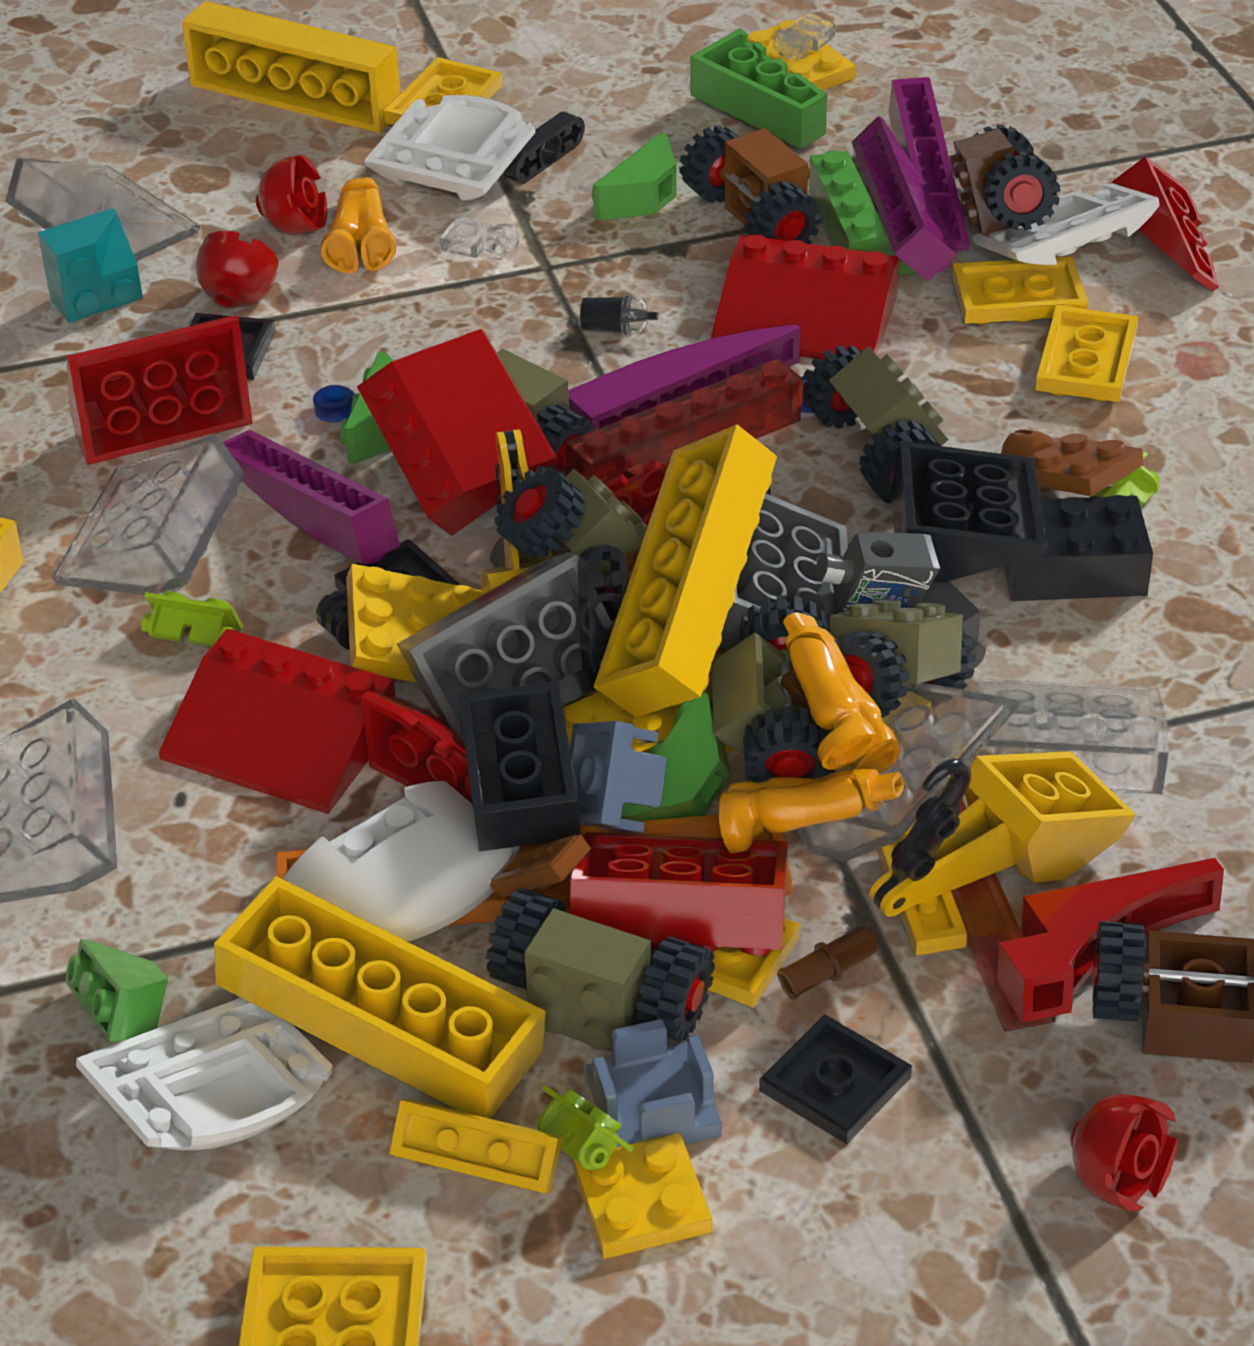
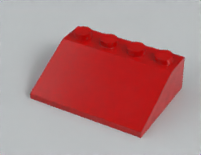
M740 235L730 258L711 339L752 330L796 324L800 327V357L814 359L817 357L820 360H824L823 352L830 349L833 354H836V347L842 345L846 350H848L850 345L862 351L869 346L877 355L897 299L899 257L886 255L879 251L864 252L845 249L841 246L828 247L806 244L799 240L784 241L766 238L762 235Z
M237 315L66 356L69 405L75 437L87 465L253 424L240 323Z
M482 329L391 361L357 386L427 517L450 536H453L496 505V495L501 494V491L498 490L495 475V464L499 463L496 445L497 432L520 429L528 470H532L534 473H536L537 467L544 466L548 469L549 466L551 467L559 461L488 336Z
M227 628L203 656L160 748V760L329 814L369 761L361 696L367 691L396 697L394 679Z
M585 833L584 840L591 849L575 866L571 877L570 914L648 939L651 943V950H658L660 943L663 940L666 941L667 937H673L712 950L711 952L718 950L719 947L740 948L741 952L750 955H765L770 953L772 949L782 950L788 841L753 840L751 847L746 851L731 854L726 848L723 838Z

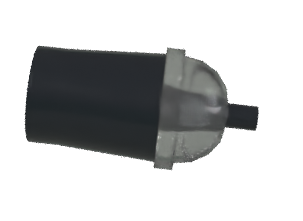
M625 295L624 297H584L580 307L582 330L623 333L624 336H632L634 333L642 331L647 326L648 320H658L659 318L658 312H649L645 302L634 297V295Z

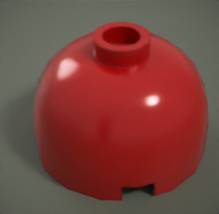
M305 155L286 157L274 162L261 177L258 194L256 195L258 212L281 233L289 235L307 234L318 231L317 228H324L328 216L327 197L325 191L318 193L315 181L321 179L312 161Z
M216 231L207 234L202 246L199 248L196 260L198 283L215 303L225 308L245 307L258 303L267 295L274 284L279 266V260L273 250L263 242L253 238L251 244L238 240L240 233L234 231Z
M1122 1093L1107 1096L1096 1102L1082 1119L1075 1124L1071 1133L1072 1157L1079 1180L1095 1197L1107 1204L1128 1211H1140L1145 1208L1138 1204L1137 1201L1147 1190L1156 1198L1162 1191L1172 1170L1177 1150V1138L1168 1135L1167 1120L1176 1122L1173 1111L1166 1103L1147 1097Z

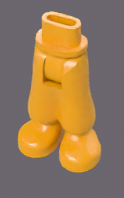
M357 178L346 181L340 190L331 231L324 236L321 242V256L324 262L339 272H357L358 249L360 246L362 261L368 271L374 272L382 269L395 256L396 240L393 233L388 229L383 214L380 190L372 178Z
M801 613L788 615L783 621L789 634L785 644L789 650V657L806 696L810 713L818 726L825 730H833L821 741L817 751L822 766L827 770H836L851 764L853 769H876L879 774L886 771L899 758L901 748L894 732L883 723L881 710L854 679L842 652L834 641L835 638L827 630L820 628L812 616Z
M861 768L840 771L814 779L773 777L759 783L751 781L732 783L729 785V791L722 792L719 803V824L724 844L731 854L744 852L751 847L754 836L760 835L764 827L771 833H781L810 825L853 818L860 814L864 807H867L869 811L879 810L883 801L899 798L904 789L903 779L900 772L880 775L876 769Z

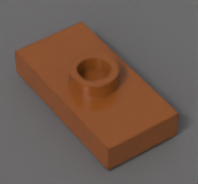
M573 835L517 851L491 879L489 885L499 898L509 896L513 891L517 892L518 888L527 890L537 888L539 892L545 891L554 884L562 882L591 848L581 835Z

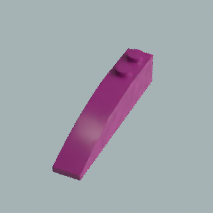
M930 77L892 80L889 118L893 134L931 195L955 251L970 250V241Z
M878 115L851 143L894 254L928 282L936 273L944 271L957 253L941 215L918 172L886 122Z
M793 324L713 338L636 361L568 390L569 410L590 420L589 423L593 424L595 430L592 434L595 435V442L589 444V446L594 448L593 452L799 363L800 327Z
M250 429L213 446L215 454L265 503L317 541L364 565L381 560L385 553L400 546L388 498Z

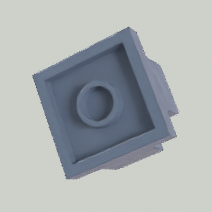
M619 721L573 725L570 755L578 799L580 826L622 833H644L645 823L621 819V813L625 802L648 807H658L661 804L667 759L664 756L634 751L631 746L632 743H657L658 732L635 728L634 724Z
M661 1019L615 1029L611 1033L612 1057L608 1060H605L603 1056L594 1058L591 1064L586 1065L587 1081L596 1107L622 1125L616 1135L627 1143L633 1144L679 1132L685 1145L722 1136V1122L714 1103L713 1070L699 1035L687 1037V1042L667 1046V1029L664 1021Z

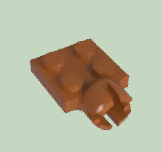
M1020 429L1007 436L1001 450V454L1034 458L1038 487L1086 496L1096 494L1144 465L1142 448L1124 446V443L1120 440H1106L1102 442L1089 440L1084 434H1069L1063 436L1060 439L1061 441H1053L1049 435L1043 432Z

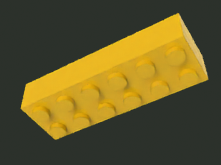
M204 1L182 20L191 86L381 133L389 125L385 123L384 110L401 94L397 46L209 1Z
M738 424L676 449L672 453L593 686L634 717L699 698L708 685L710 667L715 652L722 641V629L728 611L735 600V588L741 570L747 562V550L753 532L760 521V509L765 494L772 483L771 475L777 459L774 453Z
M277 876L274 877L214 943L217 986L461 1112L491 1119L543 1052L545 1010Z

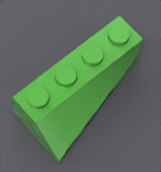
M741 28L690 56L691 96L759 129L766 128L775 137L800 149L826 134L827 94L800 73L791 74L787 71L788 64L782 59L777 58L773 60L766 55V47L761 43L749 42L748 33Z
M832 150L824 154L810 155L809 196L817 202L816 204L821 209V213L818 215L822 218L821 223L831 246H841L845 249L864 252L879 251L886 255L897 256L894 254L878 210L870 198L849 152ZM899 258L898 275L916 273Z

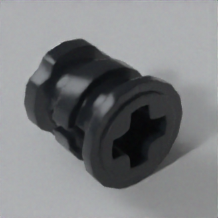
M337 590L332 594L326 595L319 602L316 609L317 622L328 630L342 647L350 650L347 594L344 591Z

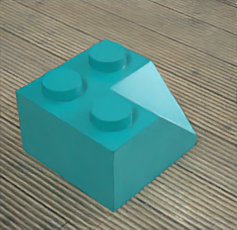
M114 208L38 232L50 300L68 323L143 299L138 264Z

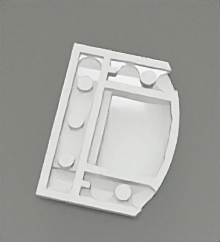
M467 95L442 96L440 104L426 108L424 99H419L411 104L364 162L368 168L399 186L409 181L455 192L461 201L472 200L487 193L535 134V129L531 122L527 125L522 120L521 113L516 109L488 98Z
M1113 183L1102 185L1103 190L1094 193L1095 197L1083 194L1082 190L1059 196V204L1052 207L1054 214L1051 218L1048 215L1044 216L1042 220L1045 223L1041 226L1034 223L1031 224V230H1024L1023 227L1019 226L1018 230L1008 228L991 233L990 237L977 233L973 236L974 244L1017 261L1038 265H1057L1056 256L1071 254L1078 247L1089 242L1107 240L1112 237V232L1129 237L1153 215L1160 206L1159 199Z
M446 781L426 782L405 787V798L330 842L322 836L293 864L283 879L407 942L427 936L460 919L494 892L489 885L491 879L507 863L511 856L520 851V846L479 852L473 804Z
M243 998L222 1004L76 1059V1067L147 1147H159L178 1151L214 1149L243 1141L269 1130L286 1120L313 1098L323 1081L328 1080L333 1065L293 1024Z

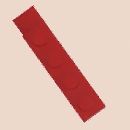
M1210 858L1023 896L1021 938L999 942L998 988L1021 1023L1072 1013L1073 996L1093 973L1097 930L1100 921L1143 924L1145 928L1144 934L1147 936L1149 930L1157 931L1186 919L1220 911L1224 868L1216 858Z

